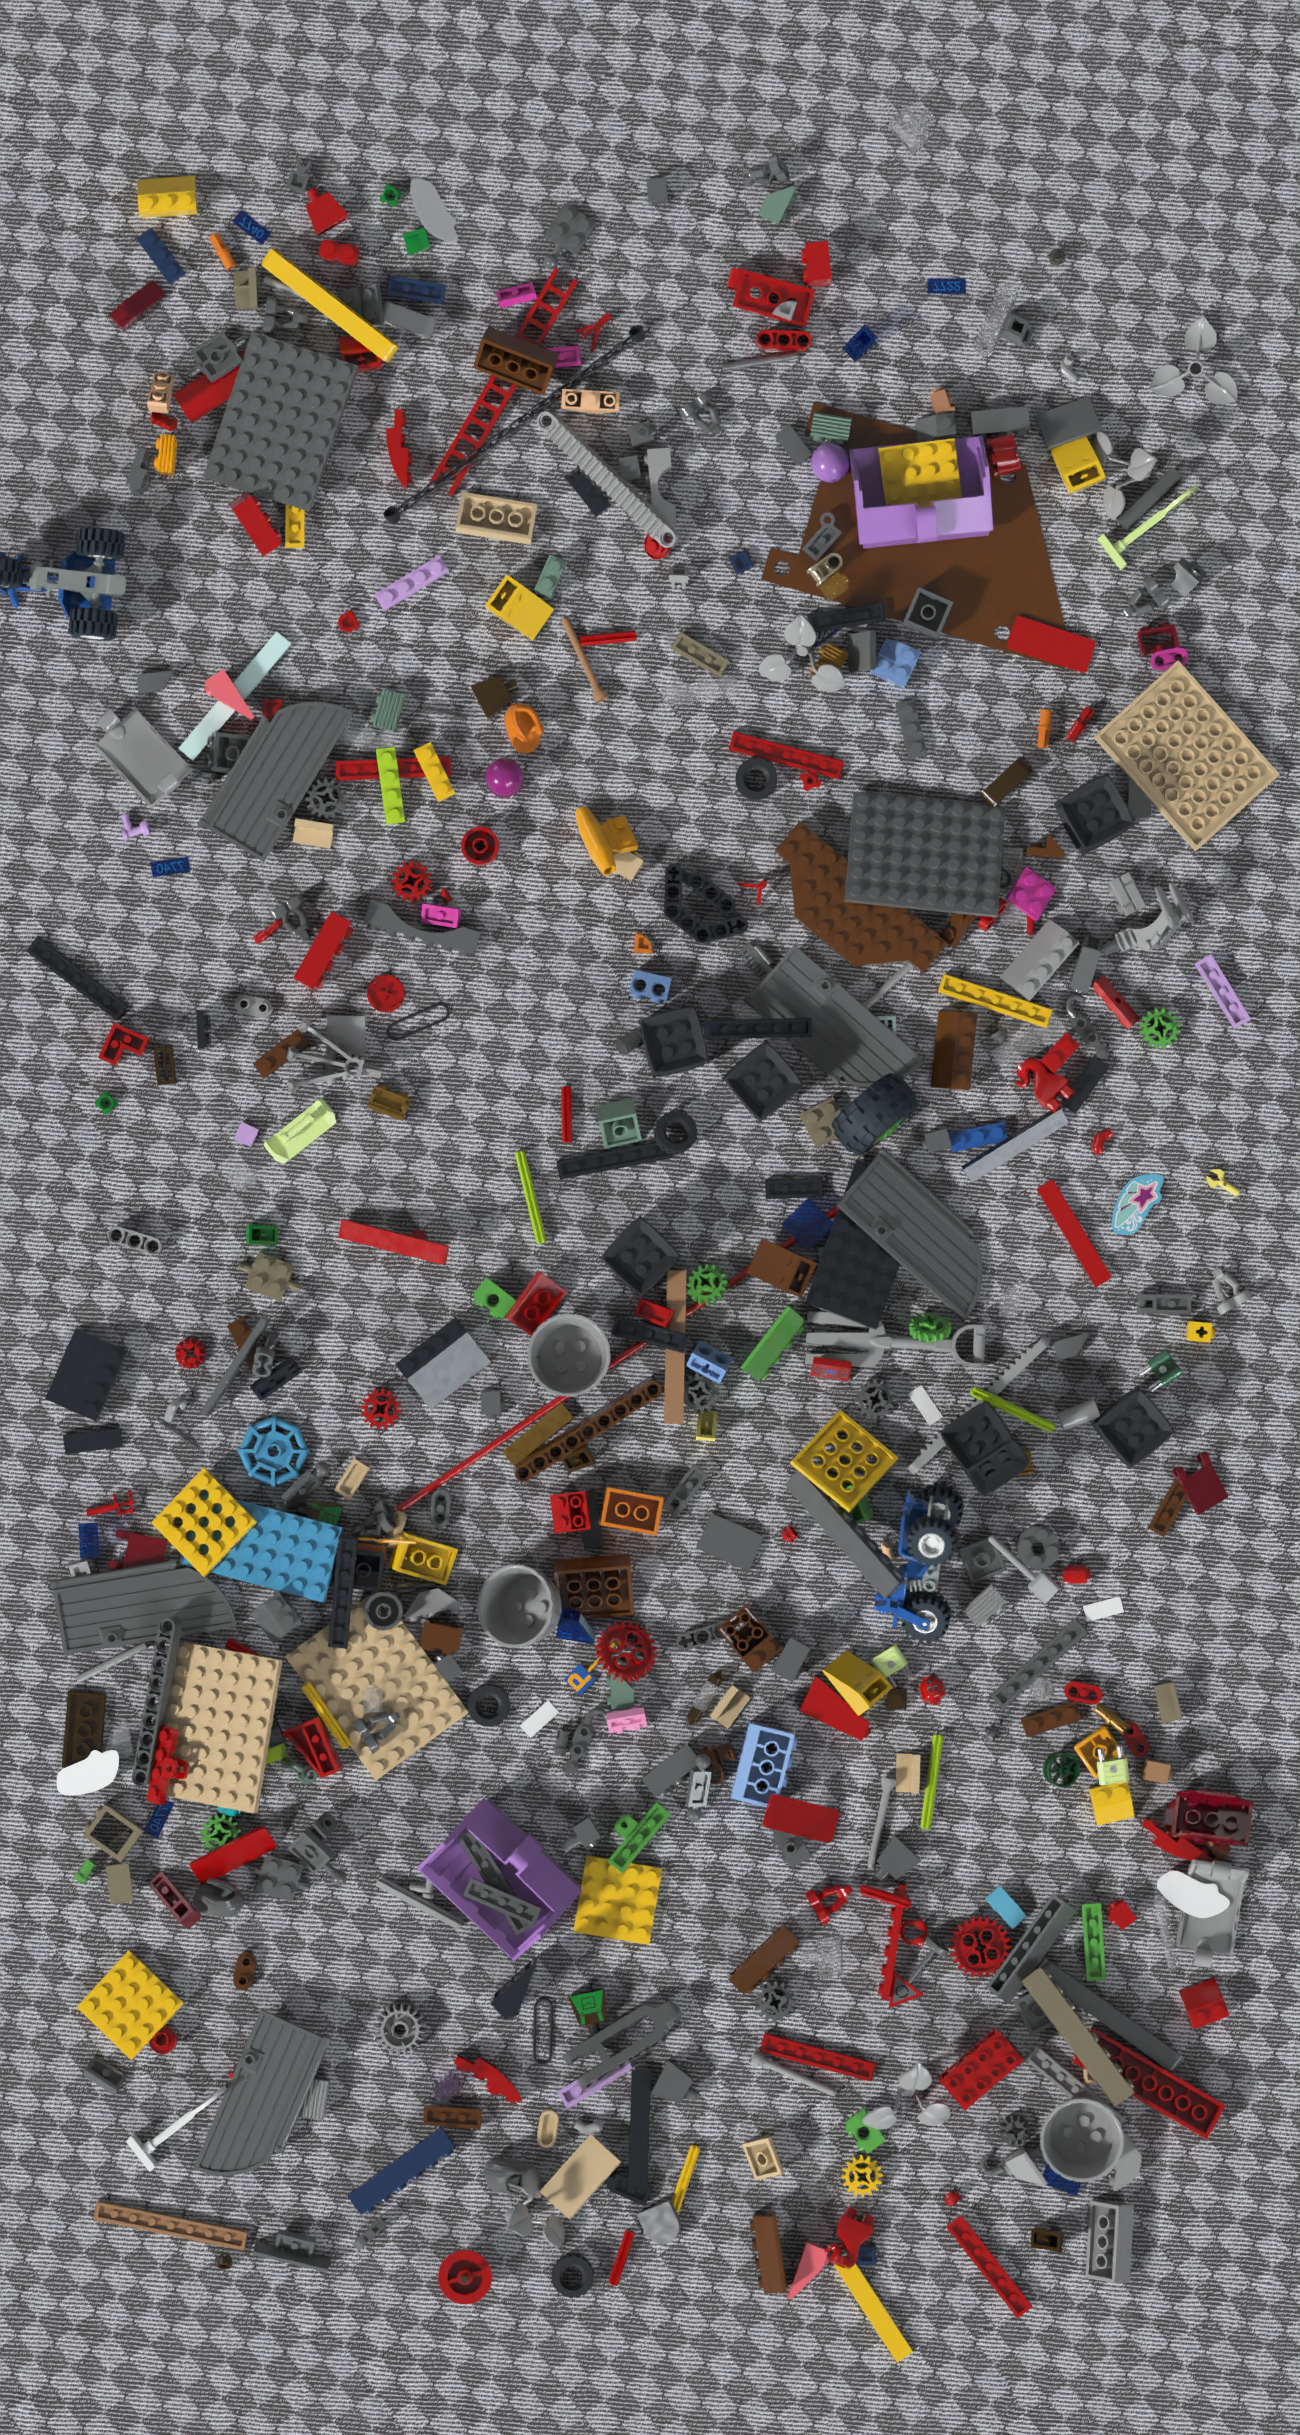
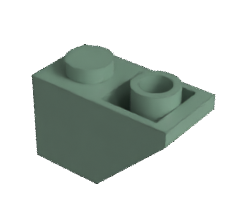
M791 186L768 194L759 211V216L777 225H780L781 221L785 222L789 214L787 208L789 204H794L798 196L795 193L796 187Z
M614 1674L607 1676V1686H611V1693H607V1705H611V1709L633 1708L634 1688L626 1680L621 1682L620 1677L613 1680Z

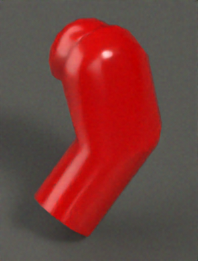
M1110 1128L1094 1136L1091 1147L1095 1154H1102L1104 1152L1105 1140L1114 1136Z

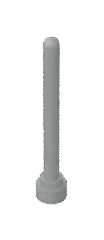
M907 962L862 1005L869 1009L906 975L913 966Z
M882 1776L880 1784L882 1785L881 1789H883L867 1864L871 1869L875 1867L890 1792L893 1791V1787L895 1788L897 1782L896 1779Z
M757 2050L752 2054L749 2062L752 2066L767 2067L831 2096L837 2094V2090L765 2059V2056Z

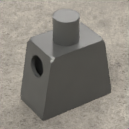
M893 1834L876 1859L881 1867L874 1875L881 1882L890 1874L897 1880L920 1863L921 1860Z
M668 2059L651 2090V2094L680 2104L684 2097L695 2101L700 2091L690 2087L693 2078Z

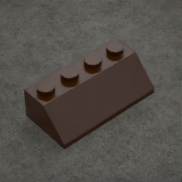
M488 326L481 339L473 368L544 396L555 370L559 353Z
M938 1011L931 1088L970 1091L978 1014Z
M783 1923L728 1975V1980L743 1995L746 1992L750 1994L757 1987L755 1983L760 1979L765 1980L771 1974L769 1970L774 1965L776 1967L780 1966L785 1961L784 1956L788 1952L792 1954L799 1947V1939Z
M775 2211L752 2214L753 2219L749 2220L750 2229L755 2231L756 2236L755 2239H752L753 2249L758 2250L759 2257L755 2258L756 2270H761V2277H758L759 2289L763 2288L764 2294L787 2293Z

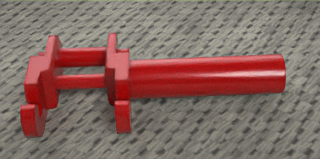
M128 1490L130 1501L118 1503L116 1495L112 1494L114 1503L86 1509L87 1516L114 1511L116 1508L119 1510L117 1515H120L121 1518L122 1514L126 1513L134 1515L135 1508L132 1507L134 1500L131 1490ZM129 1504L130 1509L121 1510L120 1506Z

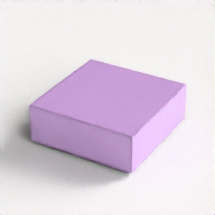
M241 1122L234 1140L252 1147L259 1129Z

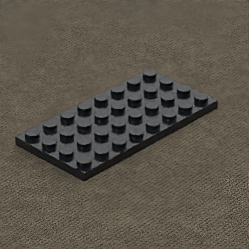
M859 1160L855 1161L843 1196L869 1164ZM838 1208L804 1303L877 1330L900 1263Z

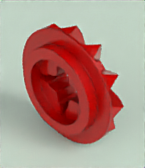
M195 1338L183 1339L176 1347V1360L185 1368H196L205 1360V1347ZM195 1346L193 1353L198 1358L190 1357L185 1360L187 1353L183 1349L191 1350Z

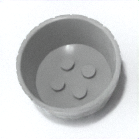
M568 1313L553 1316L547 1319L546 1322L544 1321L530 1339L527 1360L529 1369L532 1371L531 1374L537 1383H540V1386L555 1395L573 1397L585 1394L595 1388L607 1373L610 1363V1346L602 1329L589 1318Z
M507 1565L494 1571L484 1582L478 1597V1617L483 1630L494 1642L508 1648L526 1647L546 1638L555 1629L561 1615V1598L554 1583L537 1570L524 1565Z
M1076 2098L1063 2102L1051 2111L1041 2129L1040 2146L1044 2159L1054 2172L1071 2181L1090 2182L1100 2179V2177L1107 2175L1117 2165L1123 2152L1124 2134L1119 2120L1108 2107L1092 2099Z

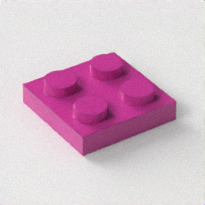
M1024 867L1005 900L1033 920H1038L1057 888L1028 867Z

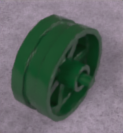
M1060 1751L1050 1754L1044 1761L1042 1768L1046 1781L1062 1788L1069 1787L1075 1783L1080 1772L1077 1759L1071 1754ZM1061 1756L1059 1764L1055 1759ZM1067 1756L1070 1761L1065 1764V1757ZM1055 1772L1056 1774L1052 1779L1051 1773ZM1061 1776L1062 1783H1056Z

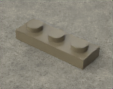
M682 632L678 634L670 648L718 678L721 677L730 662Z

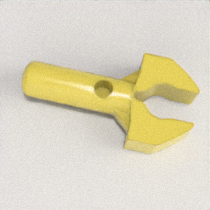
M1221 1169L1210 1170L1219 1179V1181H1213L1210 1177L1206 1176L1210 1187L1214 1189L1215 1186H1221L1234 1196L1239 1195L1240 1190L1224 1180V1171Z

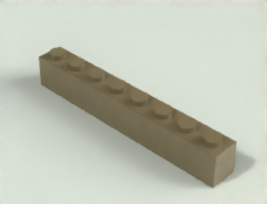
M1041 1967L1021 1982L1114 2107H1116L1134 2093L1132 2090L1134 2088L1133 2084L1128 2078L1124 2080L1120 2074L1123 2071L1116 2062L1113 2064L1110 2061V2053L1105 2047L1101 2048L1098 2045V2037L1093 2031L1089 2033L1085 2027L1088 2024L1081 2015L1077 2017L1074 2013L1076 2008L1071 2001H1065L1062 1997L1064 1992L1058 1984L1054 1986L1051 1982L1052 1976L1046 1968L1044 1970Z

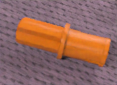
M219 233L212 234L209 239L217 252L216 256L220 257L226 270L234 268L237 264L229 252L230 248L226 247Z
M1040 710V723L1037 727L1039 730L1037 746L1039 748L1045 749L1049 747L1050 731H1052L1051 710Z

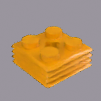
M162 433L160 438L156 439V449L159 455L154 459V468L160 476L164 475L165 477L167 475L169 477L171 475L173 477L175 474L178 442L175 435H164Z
M1106 1726L1100 1727L1073 1746L1094 1778L1099 1777L1097 1769L1099 1758L1098 1755L1095 1756L1097 1747L1100 1749L1104 1748L1105 1759L1118 1757L1116 1748L1118 1744Z

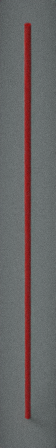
M834 1207L781 1243L780 1246L788 1249L835 1217L839 1207ZM749 1266L727 1280L729 1286L724 1288L728 1290L749 1275L747 1274ZM697 1301L686 1308V1318L706 1305V1303L704 1302L700 1305ZM638 1341L610 1360L607 1372L646 1346L647 1343ZM556 1397L395 1508L397 1511L403 1512L570 1397Z

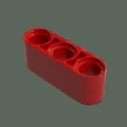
M762 330L757 334L756 343L761 350L803 352L811 347L812 337L805 331ZM762 336H768L770 342L762 344L759 339ZM785 336L789 339V343L782 345L779 339ZM805 337L809 343L802 346L798 343V339Z

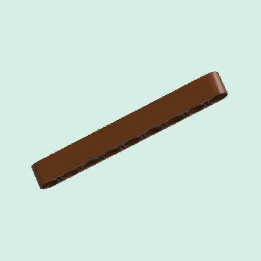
M647 1378L519 1461L513 1467L516 1478L519 1481L526 1482L657 1398L662 1392L661 1385L655 1378ZM656 1384V1390L653 1392L647 1391L649 1385ZM633 1395H640L638 1402L631 1401ZM618 1405H624L622 1412H615V1408ZM601 1416H608V1420L605 1423L599 1422ZM585 1426H592L590 1433H583V1428ZM570 1436L576 1437L575 1442L572 1444L566 1443L567 1438ZM553 1447L560 1448L557 1454L550 1453ZM537 1457L544 1458L541 1464H534ZM520 1468H527L526 1474H518Z

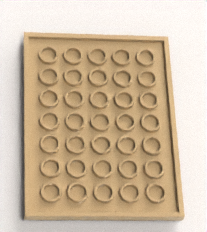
M1179 660L1093 737L1194 851H1197L1280 775Z
M380 1591L372 1592L351 1608L347 1649L328 1647L329 1624L285 1656L305 1684L307 1682L312 1683L352 1742L351 1748L375 1781L469 1713L402 1619L398 1625L390 1630H378L369 1625L364 1615L365 1605L372 1595ZM380 1606L381 1610L379 1613L387 1616L389 1608ZM386 1711L388 1715L398 1712L400 1718L394 1722L396 1728L386 1739L378 1740L380 1749L372 1754L352 1722L361 1718L367 1723L371 1716ZM386 1722L374 1723L370 1728V1733H381L387 1725Z
M179 1642L165 1726L179 1729L174 1758L187 1761L189 1769L186 1779L170 1778L167 1796L249 1813H258L283 1660L188 1642Z

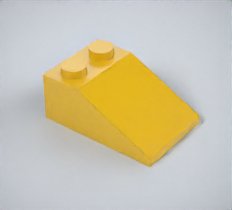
M402 1531L400 1540H416L417 1543H398L392 1551L387 1566L397 1572L446 1586L458 1549Z

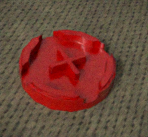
M383 974L375 977L370 982L367 988V998L374 1009L389 1013L397 1010L402 1005L405 999V990L398 978Z

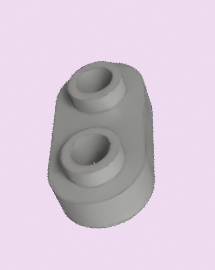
M241 995L235 1000L236 1010L244 1015L267 1018L273 1012V1006L267 999ZM242 1001H247L248 1005L246 1008L241 1007ZM266 1005V1011L261 1012L259 1007Z

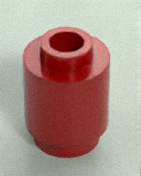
M1086 1564L1063 1567V1582H1068V1584H1086V1580H1090V1568H1086Z

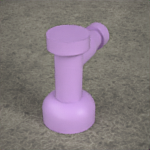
M129 814L121 816L125 829L121 830L124 841L129 840V837L139 834L144 836L151 835L146 820L141 821L140 826L133 828L129 820Z

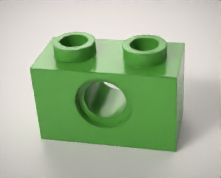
M487 1277L472 1295L475 1297L473 1301L481 1308L484 1305L490 1309L488 1313L497 1320L499 1317L504 1319L516 1302L514 1298ZM492 1294H496L499 1297V1302L496 1305H490L488 1302V1297Z
M862 2107L844 2120L846 2123L844 2128L850 2136L854 2135L858 2141L855 2144L860 2151L865 2150L868 2154L885 2142L886 2138L879 2129L867 2126L862 2122V2119L868 2114L864 2107ZM861 2127H867L869 2133L866 2136H860L858 2130Z

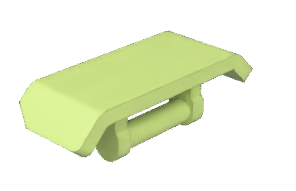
M320 1098L273 1137L268 1139L264 1146L276 1161L285 1164L336 1123L335 1114L325 1101Z

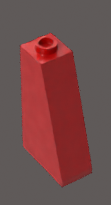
M814 1677L799 1711L862 1741L863 1737L867 1739L871 1731L870 1723L863 1716H858L853 1708L819 1677Z

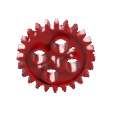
M622 1620L620 1626L614 1622L613 1628L608 1625L606 1631L601 1632L602 1637L597 1639V1642L600 1644H597L595 1649L600 1651L596 1652L595 1656L601 1657L597 1664L603 1663L601 1670H608L606 1676L614 1674L613 1680L620 1677V1681L623 1682L627 1678L628 1682L631 1683L634 1677L638 1681L640 1676L644 1678L647 1675L646 1672L650 1673L652 1670L650 1666H654L656 1663L652 1660L657 1657V1654L653 1653L657 1650V1647L652 1646L655 1639L649 1640L651 1633L645 1634V1627L641 1630L638 1629L639 1623L633 1627L632 1621L625 1625V1622ZM627 1637H633L635 1643H630ZM610 1643H615L618 1649H612ZM641 1645V1648L633 1649L636 1646ZM623 1650H631L629 1654L627 1652L620 1654ZM634 1654L641 1655L643 1660H637ZM617 1660H622L625 1663V1667L619 1666Z
M981 1915L978 1916L976 1921L971 1916V1922L969 1923L964 1919L965 1925L957 1924L960 1930L952 1931L956 1937L949 1938L954 1942V1944L948 1946L950 1949H954L950 1956H956L952 1962H959L960 1964L957 1969L960 1970L964 1967L965 1975L971 1971L972 1978L975 1973H978L979 1978L982 1977V1973L989 1977L990 1971L996 1974L995 1968H1000V1963L1006 1960L1004 1956H1009L1010 1954L1006 1951V1949L1011 1948V1945L1006 1944L1010 1937H1004L1007 1930L1000 1931L1003 1925L995 1926L996 1919L990 1923L988 1916H986L984 1921ZM975 1930L978 1931L981 1944H985L982 1950L986 1963H982L980 1952L978 1949H975L978 1945L974 1934ZM985 1930L992 1932V1936L988 1940H984L981 1937L982 1932ZM966 1935H971L973 1937L972 1944L965 1945L963 1938ZM989 1949L997 1951L995 1958L990 1959L987 1957L986 1953ZM970 1954L978 1955V1961L976 1963L972 1964L968 1962V1956Z

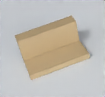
M295 818L293 843L331 849L334 831L333 824Z
M732 1684L711 1712L710 1717L728 1729L751 1698Z
M896 1754L897 1782L895 1792L919 1794L920 1754Z

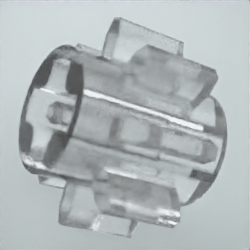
M1048 1678L1035 1679V1684L1031 1685V1694L1034 1698H1037V1701L1050 1700L1049 1695L1054 1694V1685L1051 1681H1048Z

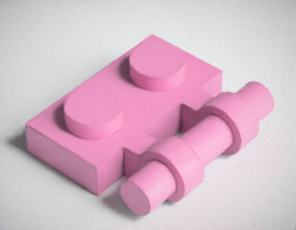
M633 1707L629 1710L612 1711L606 1714L609 1733L617 1732V1734H620L626 1730L634 1729V1731H637L642 1727H647L644 1707Z

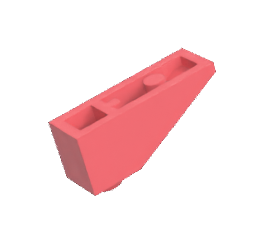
M224 669L204 681L207 685L204 689L209 697L214 696L217 701L251 721L255 720L254 715Z
M806 2241L787 2294L788 2299H792L822 2270L824 2265H828L831 2254L825 2252L826 2247Z

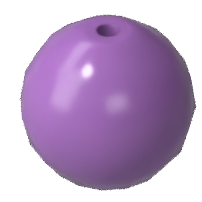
M834 443L820 445L813 452L810 460L811 469L815 476L821 481L829 483L841 480L847 474L850 466L849 456L845 449Z

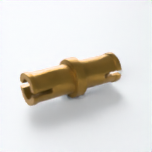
M1101 1702L1096 1705L1097 1709H1093V1713L1101 1717L1106 1725H1111L1122 1735L1127 1732L1122 1727L1129 1730L1130 1725L1119 1718L1115 1711H1110Z

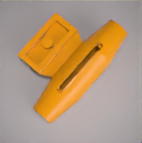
M587 806L580 807L575 811L579 834L591 859L604 876L613 874L617 869L613 852L622 854L638 849V843L625 815L607 819L601 825Z

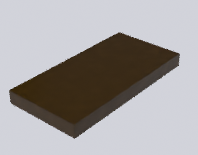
M68 1691L62 1768L83 1761L93 1750L102 1753L106 1693Z

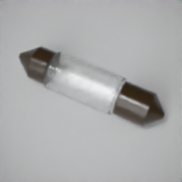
M721 1671L712 1673L708 1680L705 1681L687 1714L688 1724L698 1723L703 1713L706 1712L723 1681Z

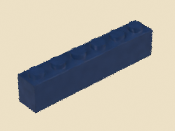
M441 2126L351 2191L347 2197L360 2215L364 2212L367 2215L376 2209L375 2204L380 2201L384 2203L392 2197L390 2194L393 2191L397 2190L399 2192L407 2186L406 2182L411 2178L413 2181L423 2174L421 2171L426 2167L431 2169L439 2163L437 2160L440 2157L444 2156L446 2158L452 2154L455 2143Z

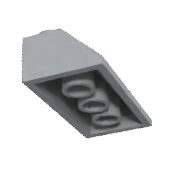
M1049 919L1000 978L1026 1001H1030L1080 942Z
M1090 2200L1085 2278L1110 2283L1130 2282L1133 2204Z

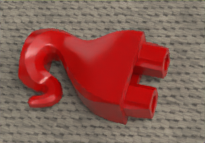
M1034 1057L1026 1059L1016 1071L1021 1081H1015L1014 1084L1022 1088L1030 1084L1028 1073L1031 1070L1034 1072L1035 1098L1044 1109L1048 1108L1055 1113L1062 1106V1103L1056 1099L1059 1095H1062L1066 1100H1069L1074 1095V1090L1065 1077L1049 1073L1040 1060Z
M851 2207L846 2209L837 2224V2235L847 2256H841V2247L836 2243L829 2245L825 2249L826 2253L833 2250L830 2262L845 2269H850L856 2264L860 2245L870 2238L874 2229L872 2227L874 2222L873 2216L864 2214L861 2222L854 2220L857 2210Z

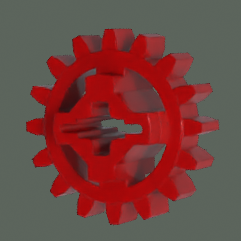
M410 861L408 866L403 862V868L397 866L398 873H392L396 877L391 880V883L396 884L392 890H398L396 896L403 895V901H406L407 898L410 899L411 903H413L414 898L420 901L421 895L427 897L426 890L431 891V888L428 886V884L433 883L432 880H428L431 873H425L427 867L420 868V862L416 866L413 861ZM410 869L418 870L422 874L416 875ZM404 872V880L399 883V878L401 874ZM409 877L417 879V881L414 882L415 886L407 884V882H409ZM425 881L422 890L419 892L418 887L420 883ZM407 888L411 890L413 894H407L403 892L402 889L404 890Z
M383 1388L381 1393L374 1389L373 1395L368 1392L369 1398L362 1399L365 1405L360 1406L361 1409H364L361 1416L367 1417L364 1422L370 1421L371 1428L377 1425V1430H380L383 1425L385 1429H388L387 1424L390 1423L394 1426L393 1420L400 1419L396 1414L402 1412V1410L397 1409L401 1402L396 1403L397 1395L391 1397L392 1391L386 1394ZM384 1396L388 1399L385 1402L379 1401L376 1397ZM371 1402L373 1405V1411L369 1414L368 1406ZM388 1403V1405L385 1406L386 1408L384 1409V1414L377 1413L374 1415V1413H376L378 1409V1404L382 1406ZM393 1404L394 1412L391 1416L389 1414V1407ZM376 1417H383L385 1422H377L374 1419Z

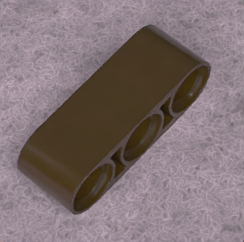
M1019 757L980 796L994 808L1025 780L1033 770Z

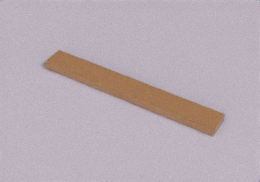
M669 1270L667 1272V1307L675 1310L669 1328L666 1329L686 1334L687 1270ZM666 1349L664 1424H684L685 1351L680 1353Z
M101 2200L97 2201L93 2219L245 2251L249 2232L247 2230Z

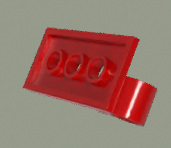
M731 268L726 287L736 291L733 307L799 327H806L815 290L748 270ZM752 288H757L760 291L759 298H753L750 295ZM774 293L778 296L776 304L769 301V294ZM788 299H794L797 302L791 320L772 314L778 305L786 302Z

